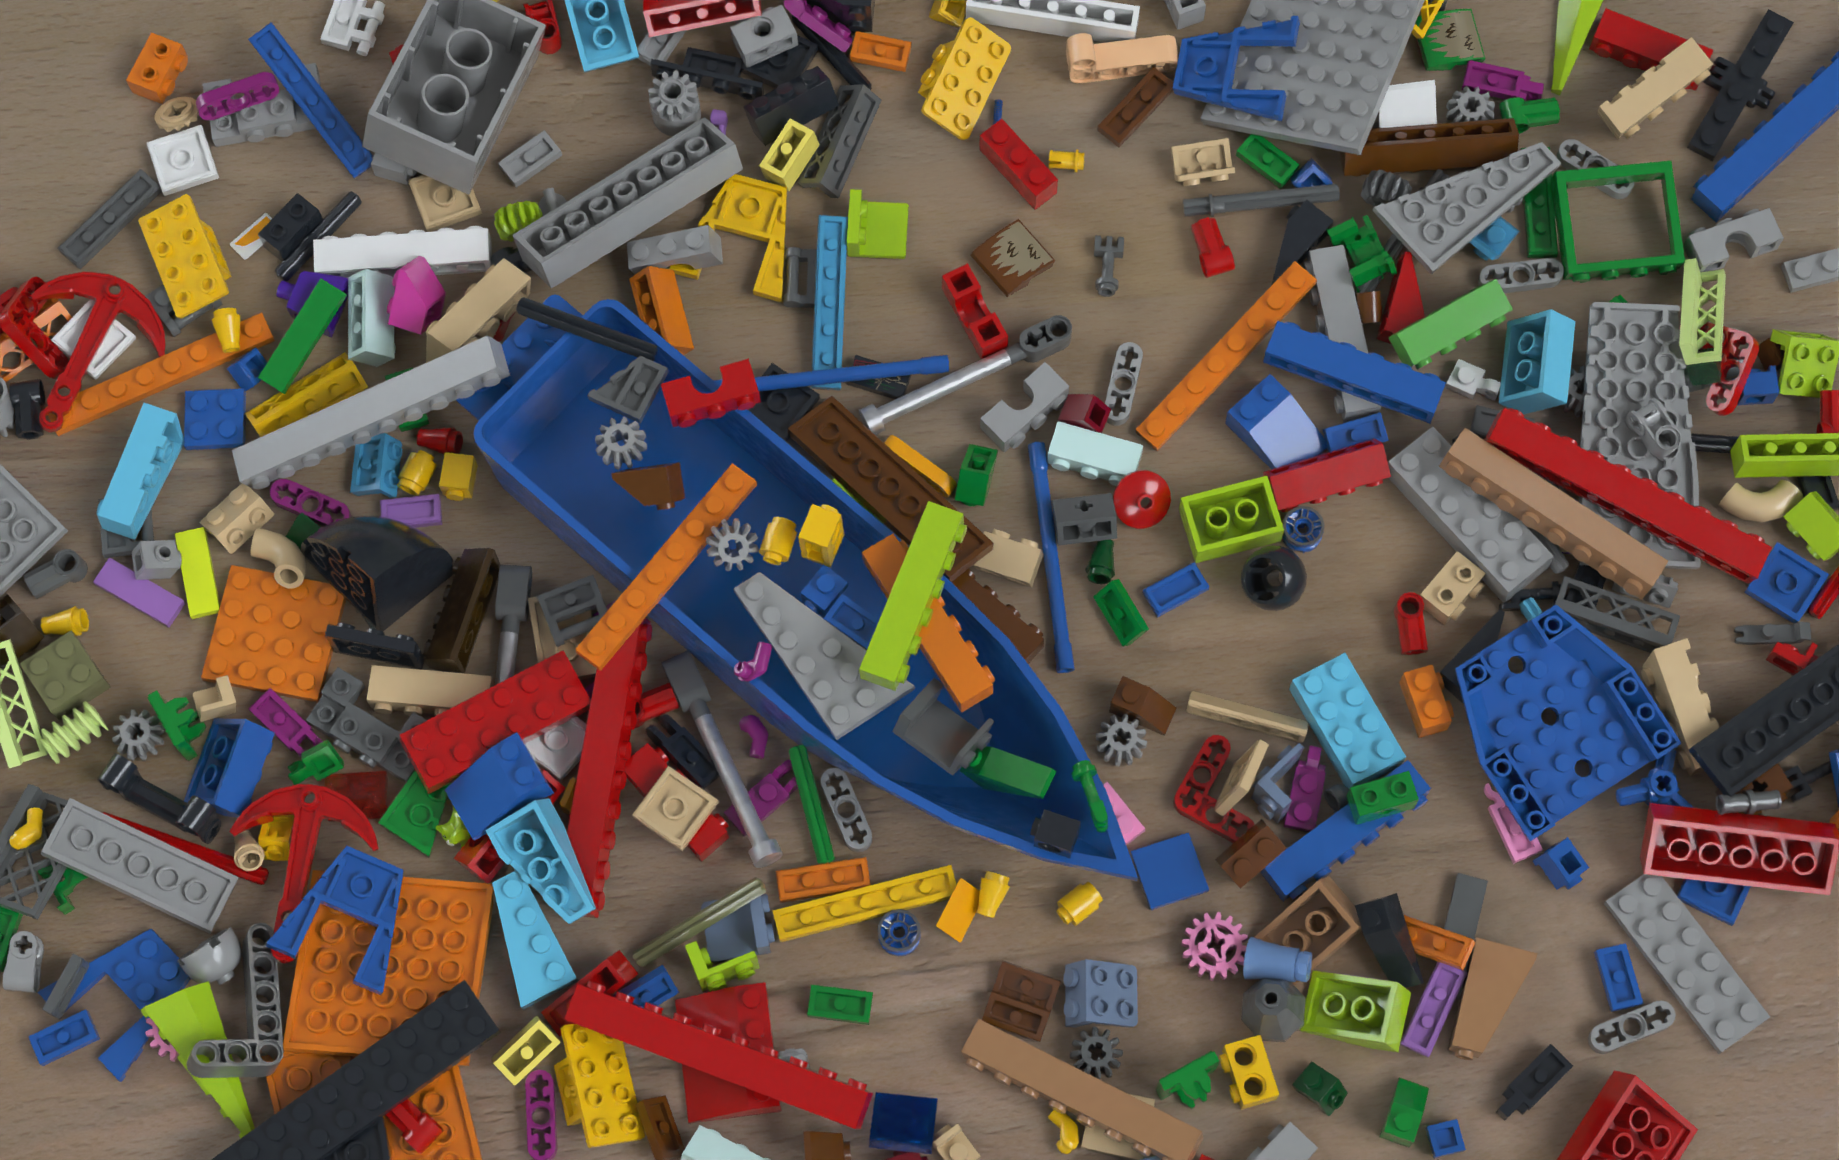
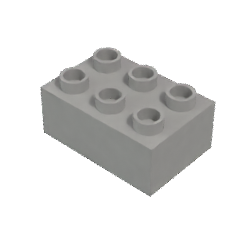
M427 0L368 112L362 147L469 195L537 61L546 25L493 0Z

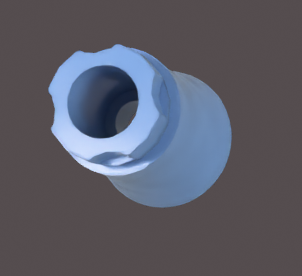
M1252 936L1249 938L1243 968L1245 980L1263 978L1286 980L1288 982H1296V980L1307 982L1309 980L1312 967V952L1300 951V948L1266 942Z

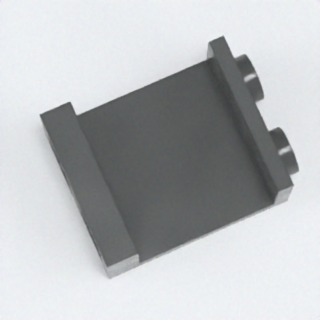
M933 678L900 714L892 732L948 773L954 775L961 766L966 769L976 756L974 751L977 748L982 751L993 736L989 731L994 720L989 718L980 729L974 727L937 700L944 684Z

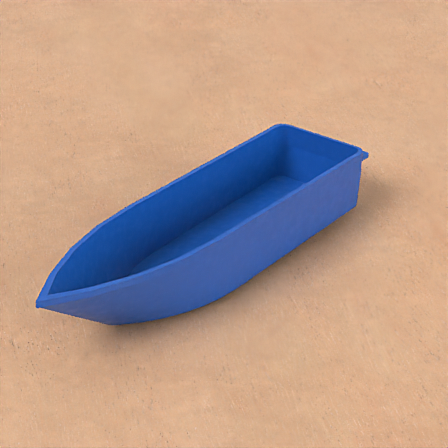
M551 295L542 303L655 344L658 352L654 362L667 367L669 371L663 383L690 375L694 388L701 393H712L720 387L626 306L616 300L606 299L599 301L584 315L559 295ZM527 318L502 343L510 376L501 379L500 383L495 386L481 388L468 398L456 400L478 420L473 433L475 443L503 489L622 593L732 463L755 479L757 486L727 520L728 525L732 526L734 518L739 519L740 527L749 523L751 526L749 533H756L758 537L753 543L760 549L767 525L772 522L773 517H783L793 521L796 524L795 531L797 536L789 560L781 562V565H773L764 561V556L758 550L756 553H749L754 560L752 563L742 560V570H739L736 563H733L732 569L726 571L724 563L718 567L714 565L713 561L716 556H708L707 550L712 546L707 544L648 616L687 651L689 650L695 658L770 724L795 743L806 746L807 751L831 765L886 791L954 829L1041 861L1135 881L1138 880L1108 794L1098 774L1093 776V780L1108 815V829L1102 833L1098 832L1095 828L1081 781L1076 782L1072 778V766L1080 761H1090L1062 708L1010 639L944 575L941 579L945 581L941 597L945 602V606L942 608L948 617L954 615L962 629L959 633L965 642L967 640L972 642L978 652V656L975 658L981 667L986 665L990 669L995 682L992 683V695L962 713L944 686L937 700L977 729H980L989 718L994 720L989 731L993 736L986 746L1000 749L1057 771L1043 799L983 789L961 773V767L954 775H951L892 732L900 714L933 678L941 682L920 649L916 655L911 654L907 665L910 666V671L906 680L915 686V690L838 740L830 732L773 647L767 671L763 675L749 682L738 679L734 674L735 665L739 661L747 662L754 659L758 642L770 643L735 594L734 588L758 572H761L803 603L800 592L823 566L802 557L798 539L812 504L820 507L822 504L832 506L841 514L844 537L831 568H828L848 582L849 586L842 594L878 619L882 615L887 598L863 563L862 552L893 534L890 529L749 410L736 409L726 412L724 416L717 419H710L708 417L698 420L690 427L682 428L677 426L673 428L662 388L660 387L641 424L639 423V430H644L646 433L644 442L647 443V451L640 452L643 457L641 461L631 460L633 465L631 468L679 462L685 499L676 501L674 508L657 510L656 505L644 506L612 479L611 473L630 469L626 463H622L620 469L617 470L614 467V462L605 465L603 456L597 455L596 448L599 445L596 444L595 437L602 435L600 431L601 425L610 427L611 418L615 419L618 424L625 416L590 401L587 396L591 390H598L609 382L612 375L618 371L625 370L629 363L638 357ZM627 418L628 424L634 422V420ZM623 440L617 442L619 446L625 445ZM734 539L728 541L730 550L737 548ZM1044 809L1081 821L1080 832L1071 858L1034 847V836H1031L1030 832L1035 818H1041Z

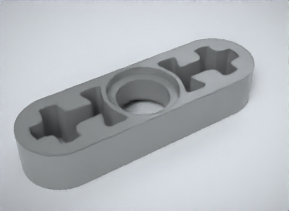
M1575 139L1565 140L1557 152V159L1561 162V166L1567 170L1587 169L1591 163H1597L1602 167L1618 166ZM1571 150L1576 151L1575 156L1571 158L1566 156L1567 152ZM1585 156V157H1587V158H1586V160L1584 161L1583 166L1581 167V166L1579 165V164H1580V161H1582V160H1583V157ZM1634 182L1625 183L1620 189L1615 187L1616 184L1595 187L1612 198L1624 199L1631 193Z
M1553 258L1488 265L1480 273L1478 286L1489 282L1487 280L1488 275H1493L1494 279H1498L1497 281L1504 293L1553 288L1560 283L1564 274V268L1558 260ZM1546 268H1550L1551 272H1556L1553 278H1549L1548 274H1543ZM1534 269H1536V275L1539 274V275H1538V278H1537V281L1534 280V278H1535V271H1534ZM1517 270H1523L1528 274L1529 280L1519 283L1513 278V273ZM1505 272H1507L1508 284H1505L1506 278L1502 279L1504 277Z
M1126 342L1119 346L1107 391L1105 404L1111 409L1115 408L1117 398L1122 399V412L1119 413V416H1113V411L1111 410L1107 422L1114 426L1122 425L1129 419L1140 373L1143 352L1140 346L1133 342ZM1128 352H1133L1134 358L1131 360L1130 369H1124V356ZM1120 377H1125L1131 381L1132 385L1128 390L1122 391L1115 386V381Z
M839 768L827 769L821 776V787L843 839L851 851H866L872 843V832L850 781L843 770ZM831 776H835L837 780H843L839 783L842 796L838 798L834 787H827ZM844 802H849L855 807V813L849 818H844L838 814V807ZM855 822L859 833H866V836L863 837L864 843L858 844L856 840L852 842L850 840L854 837L850 825Z
M1656 1001L1595 1026L1589 1033V1046L1596 1053L1607 1054L1664 1031L1673 1024L1676 1016L1675 1010L1666 1001ZM1655 1008H1658L1660 1012L1665 1011L1667 1017L1664 1019V1023L1662 1024L1660 1019L1650 1022L1648 1026L1651 1030H1648L1645 1019L1652 1017L1656 1013ZM1634 1019L1639 1023L1640 1032L1638 1035L1631 1036L1624 1031L1623 1024L1625 1020ZM1615 1030L1617 1031L1618 1036L1611 1038L1607 1042V1047L1604 1043H1597L1596 1038L1599 1036V1031L1603 1035H1608Z

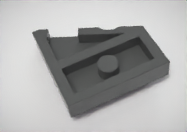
M639 356L629 363L625 370L618 371L612 375L609 382L598 390H591L587 396L590 401L641 424L669 371L667 367Z

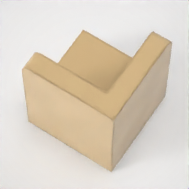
M228 675L216 678L215 687L193 693V700L200 722L236 713V700Z

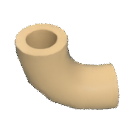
M1786 480L1778 481L1771 490L1762 493L1752 492L1737 482L1726 493L1718 506L1742 520L1763 523L1782 518L1803 499V495L1794 484Z
M256 528L252 539L251 557L264 559L276 566L274 578L281 586L286 588L299 587L306 574V560L299 547L282 534Z

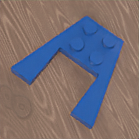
M1291 16V20L1276 23V20L1262 22V26L1246 29L1245 26L1234 28L1233 32L1220 35L1218 32L1182 39L1173 83L1174 93L1191 99L1282 121L1287 97L1284 90L1232 89L1240 46L1296 47L1300 25L1299 17Z
M346 846L323 873L314 887L304 896L295 910L284 920L275 934L270 937L266 947L295 959L320 903L377 927L353 980V984L382 995L404 870Z
M149 929L90 962V967L65 1012L106 974L140 1010L151 1003L184 989L190 978L177 962L179 957L154 930ZM57 981L39 990L37 993L47 1001ZM143 1016L98 1057L120 1082L126 1077L125 1073L133 1061L138 1059L144 1050L143 1046L150 1038L145 1033L153 1027L146 1023V1019L150 1017Z

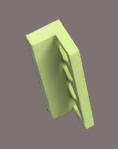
M1696 258L1686 259L1684 263L1679 346L1686 365L1722 361L1726 274L1724 269L1700 272ZM1717 281V284L1709 290L1702 287V282ZM1709 300L1716 303L1709 311L1701 308ZM1708 321L1715 324L1707 333L1700 330ZM1706 343L1714 346V351L1698 353V350Z
M11 639L0 642V649L6 648L9 657L5 669L0 668V685L4 677L7 676L17 681L19 689L15 697L12 698L2 693L0 687V743L8 767L12 768L49 753L41 742V739H43L41 729ZM10 666H12L14 674L8 672ZM20 694L24 703L18 701ZM5 700L11 702L9 708H7ZM14 705L27 711L28 719L23 727L11 720L10 713ZM29 723L31 724L33 732L27 729ZM15 729L21 731L18 738ZM24 733L36 739L38 751L23 755L19 742Z

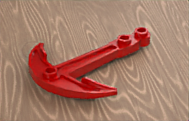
M83 271L59 276L42 285L30 295L33 302L53 298L72 300L74 295L95 301L65 371L59 374L47 398L48 407L44 408L39 415L40 426L47 432H56L62 428L63 416L70 412L82 388L81 381L119 313H123L137 322V328L151 342L158 357L165 355L164 329L150 300L138 289L121 278L110 274ZM116 286L120 289V292L112 294L109 289ZM61 388H67L70 393L67 396H61L58 391ZM52 413L57 416V419L54 422H49L46 420V416Z
M297 784L275 789L251 803L237 818L229 831L235 837L254 826L273 822L274 816L294 815L283 898L279 901L274 933L284 922V916L287 913H292L306 894L320 825L323 819L341 822L345 829L363 839L373 852L379 849L377 837L366 815L348 797L327 787L313 784ZM309 794H314V801L311 803H306V796ZM271 949L274 958L281 963H289L294 960L292 957Z

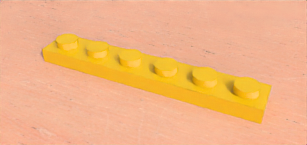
M952 865L773 910V915L781 943L878 918L892 910H909L950 899L957 884Z

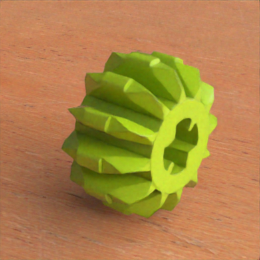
M527 200L524 202L517 201L514 204L501 207L494 214V224L501 240L513 242L515 241L513 238L515 233L543 217L538 203Z

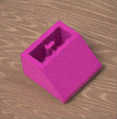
M418 256L395 272L392 283L395 287L394 297H391L389 300L387 313L390 314L389 325L422 334L433 321L441 319L446 292L425 257Z

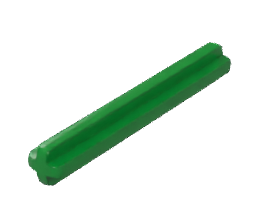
M804 745L794 746L789 749V755L818 864L830 863L835 860L807 749Z

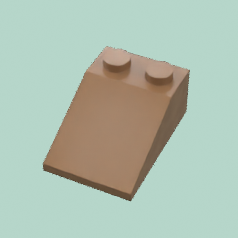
M1327 876L1313 884L1254 938L1282 946L1300 948V951L1312 952V972L1348 943L1362 928L1354 904L1332 878Z

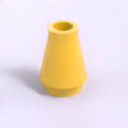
M236 308L215 310L213 312L214 318L211 321L221 343L222 351L224 353L239 351L241 316L237 314Z
M74 606L51 616L42 617L41 628L45 635H65L72 630L76 636H80L82 632L88 631L89 619L84 608L78 609Z
M986 871L985 877H981L978 914L990 918L995 917L996 911L1010 888L1008 885L1009 877Z

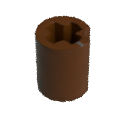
M1380 291L1356 293L1355 297L1362 324L1383 322Z

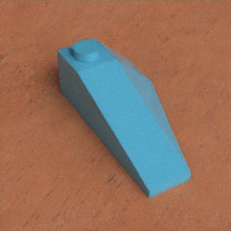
M550 798L534 800L485 830L499 857L507 865L510 864L527 884H531L543 896V900L568 924L575 922L596 909L564 824Z

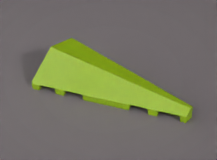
M1559 0L1551 93L1558 96L1561 95L1604 0Z
M209 981L182 989L141 1009L142 1014L145 1017H150L159 1028L158 1034L163 1040L167 1039L178 1052L177 1058L187 1071V1059L196 1043L202 1040L227 1039ZM232 1054L228 1055L230 1060L234 1062ZM197 1055L200 1062L210 1063L207 1056ZM190 1073L205 1094H211L221 1107L220 1113L223 1117H229L240 1131L238 1136L240 1138L255 1129L239 1077L198 1078Z

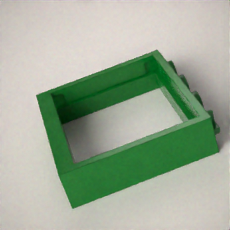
M1672 160L1556 171L1551 178L1561 264L1564 268L1563 280L1584 283L1590 281V278L1601 277L1603 281L1618 279L1619 275L1630 274L1631 278L1647 276L1648 272L1659 271L1660 275H1667L1668 273L1677 272V269L1685 263ZM1661 180L1671 255L1584 264L1576 263L1567 189Z

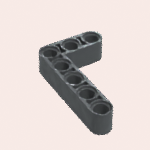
M255 923L252 925L242 942L248 1039L202 1040L196 1043L186 1064L188 1071L195 1077H266L275 1072L283 1058L277 960L271 953V948L266 947L267 941L275 933L272 927L266 923ZM252 938H260L265 945L256 944ZM254 967L264 968L267 974L258 973ZM262 995L266 997L269 1003L258 1001L256 996ZM258 1025L268 1026L271 1032L261 1031ZM235 1054L241 1058L242 1062H233L228 1055ZM260 1054H268L273 1059V1062L262 1060ZM197 1055L207 1056L210 1063L200 1062Z

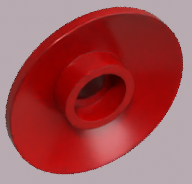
M1138 470L1129 473L1117 484L1113 494L1116 515L1124 524L1132 528L1145 529L1156 525L1165 517L1170 507L1171 493L1168 484L1160 475L1152 471ZM1148 497V505L1142 507L1140 504L1141 500Z

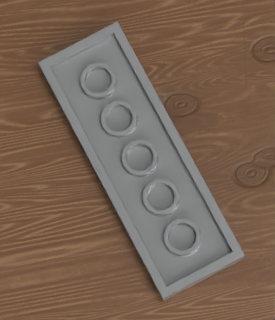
M69 798L41 851V855L209 934H211L239 878Z
M1643 874L1604 902V905L1718 1054L1770 1018L1766 1010L1662 876Z

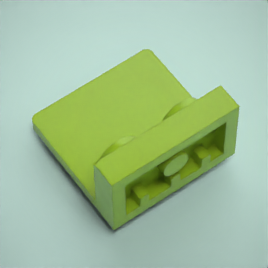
M850 189L847 230L848 257L905 259L909 205L907 203L868 202L867 200H862V190Z
M1772 329L1770 341L1780 344L1781 350L1785 351L1778 382L1779 394L1820 398V390H1832L1839 358V340L1824 334Z
M697 941L685 945L702 992L708 989L709 992L723 989L727 986V981L738 978L739 981L750 978L756 974L755 970L760 968L755 951L713 967L706 947L700 949Z

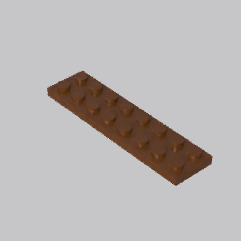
M833 396L826 399L788 428L789 436L901 540H904L908 546L912 542L928 501L958 511ZM965 516L964 525H967L965 537L962 543L956 542L953 553H956L954 564L950 571L945 570L943 574L951 582L993 550L994 543Z

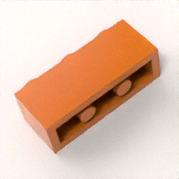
M647 266L631 277L629 280L639 318L682 355L693 350L694 345L674 270Z

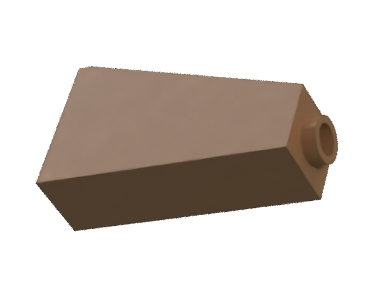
M1481 938L1474 940L1475 945L1470 955L1466 971L1467 975L1464 980L1448 1047L1449 1051L1455 1052L1454 1056L1464 1060H1473V1057H1480L1535 963L1538 953Z

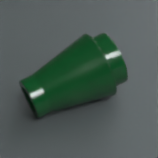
M1111 539L1096 541V546L1085 569L1088 574V580L1093 583L1108 584L1111 582V578L1115 576L1114 542Z

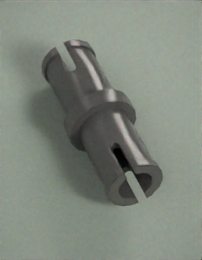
M1743 790L1741 794H1734L1731 797L1728 795H1718L1716 797V809L1720 815L1736 812L1754 814L1757 810L1780 809L1782 804L1781 794L1778 790L1763 792Z

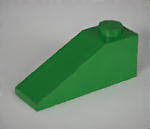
M986 746L982 751L977 748L974 751L976 756L966 769L963 767L960 769L961 773L983 789L1039 799L1044 798L1057 772L1053 768L990 746Z

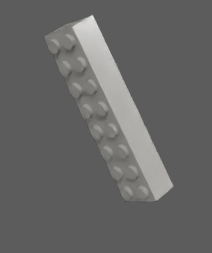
M705 117L515 233L513 238L522 260L552 289L743 170L736 145Z

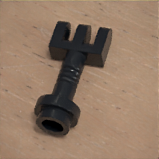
M1552 581V587L1522 589L1510 599L1511 603L1499 604V610L1520 611V601L1530 597L1534 598V600L1553 599L1554 605L1561 584L1558 581Z
M1830 761L1803 774L1798 765L1784 772L1788 779L1790 777L1794 779V781L1790 782L1793 786L1791 790L1797 787L1800 789V792L1790 797L1792 802H1797L1811 795L1813 791L1809 784L1832 773Z

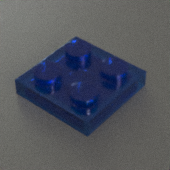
M876 1092L869 1148L932 1154L938 1099Z

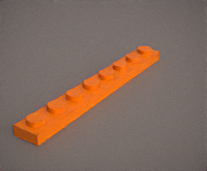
M1294 261L1135 429L1136 433L1158 451L1275 328L1277 321H1281L1317 283V279Z
M261 312L240 322L239 351L224 353L217 334L213 333L79 392L70 412L63 416V426L60 430L56 431V434L58 436L238 358L254 348L258 349L274 342L275 339L263 313ZM48 414L51 422L57 419L55 414Z
M732 463L575 649L576 653L601 671L707 545L706 538L715 536L711 531L712 526H716L719 529L722 527L721 520L726 519L727 521L757 486L756 480Z

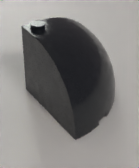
M357 516L341 519L318 529L301 544V552L305 559L377 630L382 632L453 575V559L441 545L415 527L395 519L380 516Z

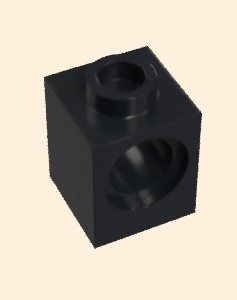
M1044 809L1042 817L1035 818L1030 835L1034 836V847L1071 858L1080 832L1081 821Z

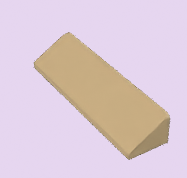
M1195 691L1191 692L1186 712L1299 743L1304 742L1309 724L1305 720Z

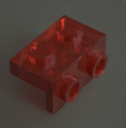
M387 771L331 774L325 778V787L348 797L366 815L367 819L382 818L387 811Z

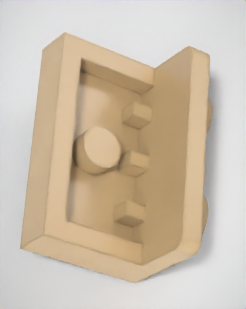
M1228 138L1170 147L1174 178L1177 182L1183 181V186L1200 184V178L1211 177L1212 182L1228 180V174L1235 173V167H1232Z
M242 483L232 490L229 496L217 507L209 511L207 516L199 523L230 554H233L254 535L255 529L261 528L274 516V513L257 493Z

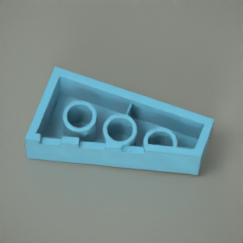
M143 403L107 493L97 508V516L102 529L133 540L136 539L184 445V436L177 413Z
M515 870L492 882L520 1006L524 1010L577 982L578 979L529 884L520 878L521 875Z

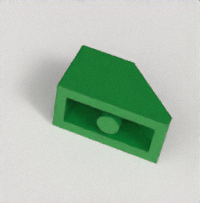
M969 444L960 468L955 500L961 501L968 506H984L998 450Z
M1399 1077L1379 1137L1410 1148L1415 1141L1424 1113L1429 1088Z

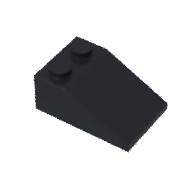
M807 0V4L812 7H820L828 14L827 18L835 24L839 22L845 25L852 33H856V31L865 33L872 32L875 0Z

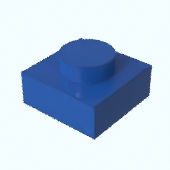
M1457 1119L1430 1125L1425 1128L1434 1159L1466 1150Z

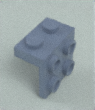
M1300 743L1294 748L1288 745L1278 755V761L1274 767L1266 766L1256 776L1255 779L1257 781L1253 784L1255 789L1251 798L1259 805L1257 807L1258 811L1267 820L1273 819L1277 824L1286 816L1292 800L1275 783L1299 761L1304 748Z
M762 894L705 929L708 954L712 962L732 960L751 951H755L756 955L771 953L769 943L775 942L772 924H766L765 913L770 912L767 894ZM717 900L704 902L701 906V910L711 905Z
M1088 959L1065 965L1063 977L1065 984V1027L1077 1028L1092 1023L1121 1027H1134L1137 1025V969L1135 966Z

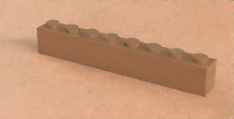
M1466 428L1460 433L1439 465L1449 476L1457 478L1471 487L1475 493L1483 495L1495 503L1501 510L1509 512L1521 520L1525 526L1533 528L1544 535L1551 543L1559 545L1571 553L1577 560L1585 562L1597 570L1600 575L1614 581L1623 587L1627 593L1641 600L1654 586L1669 562Z
M978 1019L961 1050L964 1059L967 1060L965 1064L978 1072L986 1069L994 1073L993 1078L1006 1086L1013 1083L1021 1087L1020 1092L1031 1099L1037 1100L1038 1097L1049 1101L1048 1106L1061 1114H1065L1067 1110L1076 1115V1120L1082 1125L1093 1128L1096 1125L1105 1130L1104 1135L1119 1143L1124 1139L1133 1144L1132 1149L1146 1157H1149L1151 1153L1161 1158V1160H1193L1204 1138L1201 1130Z

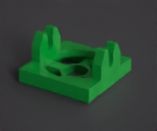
M157 690L149 694L147 698L176 749L188 761L197 757L198 755L191 741L200 737L207 727L204 722L189 727L191 723L199 718L197 711H194L193 708L178 714V711L189 703L186 697L174 698L167 702Z
M1210 1051L1159 1079L1156 1093L1162 1101L1176 1093L1180 1101L1190 1109L1195 1108L1194 1100L1200 1099L1203 1103L1206 1102L1207 1094L1211 1092V1080L1208 1075L1216 1070L1220 1061L1216 1053Z

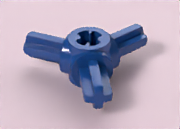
M1673 749L1657 759L1654 769L1649 771L1648 777L1640 780V784L1617 789V803L1620 806H1627L1645 802L1647 805L1649 803L1694 808L1678 793L1681 789L1678 787L1676 775L1672 773L1676 750ZM1657 786H1660L1663 790H1658Z

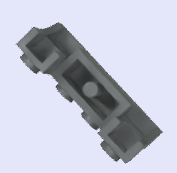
M337 667L322 689L321 693L323 696L306 719L307 723L335 740L333 745L348 754L352 750L360 755L358 760L372 769L378 766L406 783L415 771V768L400 742V734L427 720L413 712L401 731L398 732L354 705L365 689V685L359 679Z

